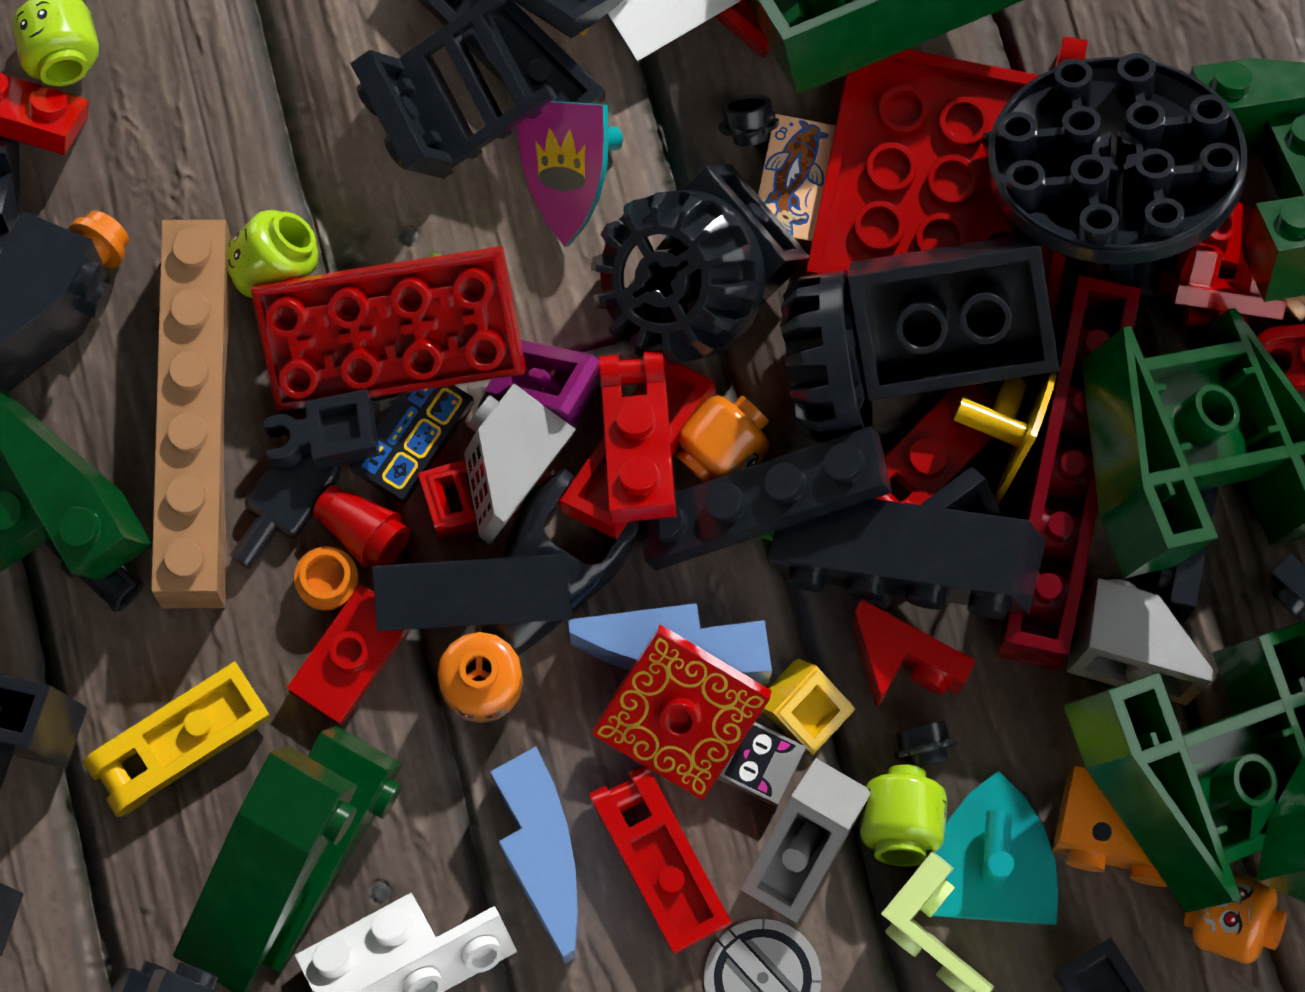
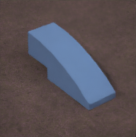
M697 603L568 620L570 646L603 662L627 670H631L661 624L758 683L769 684L772 667L765 620L700 628Z
M535 746L490 771L492 783L519 829L500 840L499 845L504 858L562 962L566 964L576 958L578 931L576 868L568 824L554 782Z

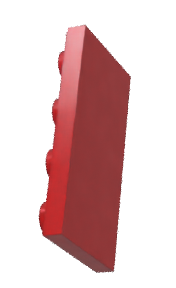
M503 246L305 276L279 282L258 284L251 288L276 411L306 407L305 401L367 389L371 397L523 375L526 371Z

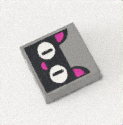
M755 722L721 772L719 780L778 808L806 747Z

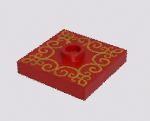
M660 624L594 725L591 735L703 800L769 702L772 690Z

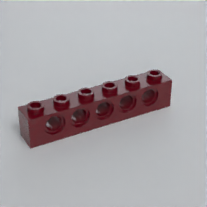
M1079 275L1069 297L1058 350L1060 371H1057L1054 388L1046 409L1024 517L1045 538L1046 544L1030 613L1028 615L1007 611L1006 617L1003 620L996 654L998 658L1059 671L1069 656L1098 510L1081 360L1123 327L1131 326L1132 330L1134 329L1141 294L1140 288Z

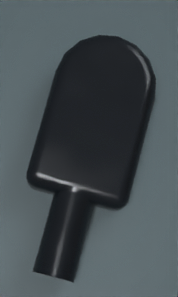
M312 453L305 454L298 464L290 468L279 469L271 464L245 499L244 505L246 510L256 516V519L229 554L230 557L250 570L277 531L289 539L297 538L313 517V509L318 498L327 488L336 485L341 475L342 464L318 469L312 459Z

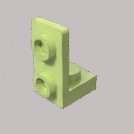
M931 852L881 913L892 922L885 933L914 957L923 948L943 966L936 975L955 992H991L994 986L913 919L920 910L931 918L955 888L946 880L954 868L939 855Z

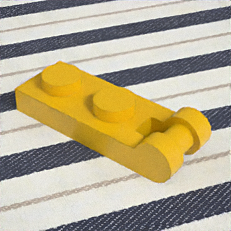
M234 661L91 752L82 763L92 779H101L110 794L106 799L108 805L116 817H121L134 811L144 804L149 797L272 718ZM138 752L148 769L131 779L122 764L126 759Z

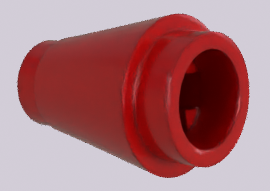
M336 485L330 486L321 494L313 509V516L322 522L363 567L393 564L404 551L410 538V529L402 524V516L399 513L342 490Z

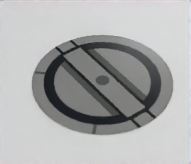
M754 919L730 928L715 942L705 964L704 986L706 992H820L821 967L812 945L799 931L776 920Z

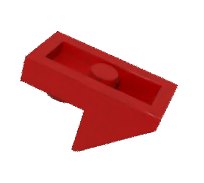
M862 599L855 610L851 625L877 708L882 703L902 665L912 670L910 678L921 687L939 695H944L946 690L957 695L960 694L977 660Z

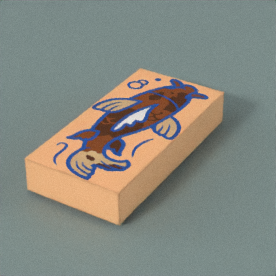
M775 114V118L779 119V126L771 131L758 196L800 246L811 248L836 126Z

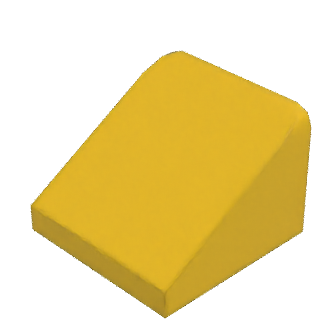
M796 659L768 688L772 690L771 697L762 712L795 742L805 746V751L813 756L853 713L855 708L816 665Z

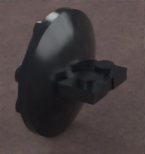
M1132 53L1124 57H1100L1086 60L1067 59L1060 62L1056 68L1036 77L1012 96L999 113L989 141V178L994 195L1002 210L1027 236L1037 243L1065 256L1105 264L1108 282L1134 280L1135 264L1152 262L1184 252L1211 236L1229 218L1238 204L1243 191L1247 168V147L1241 125L1227 102L1208 85L1182 70L1154 62L1149 56L1140 53Z

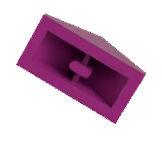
M521 340L526 365L524 374L491 379L484 392L500 402L511 386L516 384L576 429L600 388V361L592 354Z

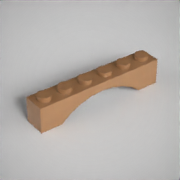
M162 220L152 593L161 608H225L227 541L224 496V400L227 343L233 300V281L227 271V250L232 237L226 220Z

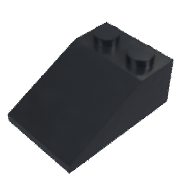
M21 211L0 253V387L7 393L83 335L91 317L99 319L102 316L112 293V285L108 283L110 278L92 239L24 211Z

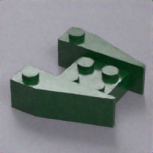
M1246 58L1194 66L1191 68L1190 75L1208 85L1227 102L1243 130L1247 156L1259 154L1280 200L1256 203L1242 254L1264 302L1304 296L1305 62Z
M1236 308L1226 310L1185 341L1188 351L1144 358L1131 326L1123 327L1081 360L1099 518L1123 578L1175 567L1218 538L1199 490L1243 481L1270 545L1305 538V401Z
M0 387V573L50 539L53 541L71 574L96 580H102L153 546L122 491Z
M1305 620L1212 652L1234 715L1189 732L1181 733L1160 673L1064 705L1086 770L1186 913L1241 899L1229 863L1263 849L1268 819L1305 753Z
M338 726L320 732L308 756L288 745L270 752L234 819L172 956L185 964L218 978L217 983L232 992H247L262 963L279 973L282 972L374 817L377 816L380 819H384L394 805L402 788V785L394 780L403 764Z

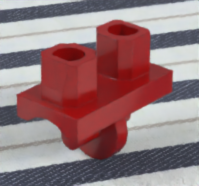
M1199 243L1181 252L1176 262L1175 270L1162 268L1158 283L1160 289L1171 292V300L1175 304L1203 308L1202 310L1186 307L1183 313V325L1200 328V330L1231 308H1236L1241 314L1283 320L1287 301L1285 299L1263 301L1244 260L1243 251L1240 253L1235 278L1218 277L1223 252L1218 247L1205 243ZM1242 316L1243 319H1244V320L1246 321V323L1248 324V317H1247V316Z

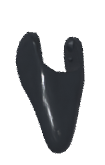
M563 469L540 483L525 499L515 519L503 557L568 554L573 614L603 588L623 567L632 548L640 520L629 521L617 540L613 538L610 543L605 545V551L599 562L590 564L574 558L568 552L555 545L544 530L545 518L550 511L555 510L556 502L572 483L573 474L567 469ZM564 620L482 625L481 632L497 635L509 643L519 656L546 637Z

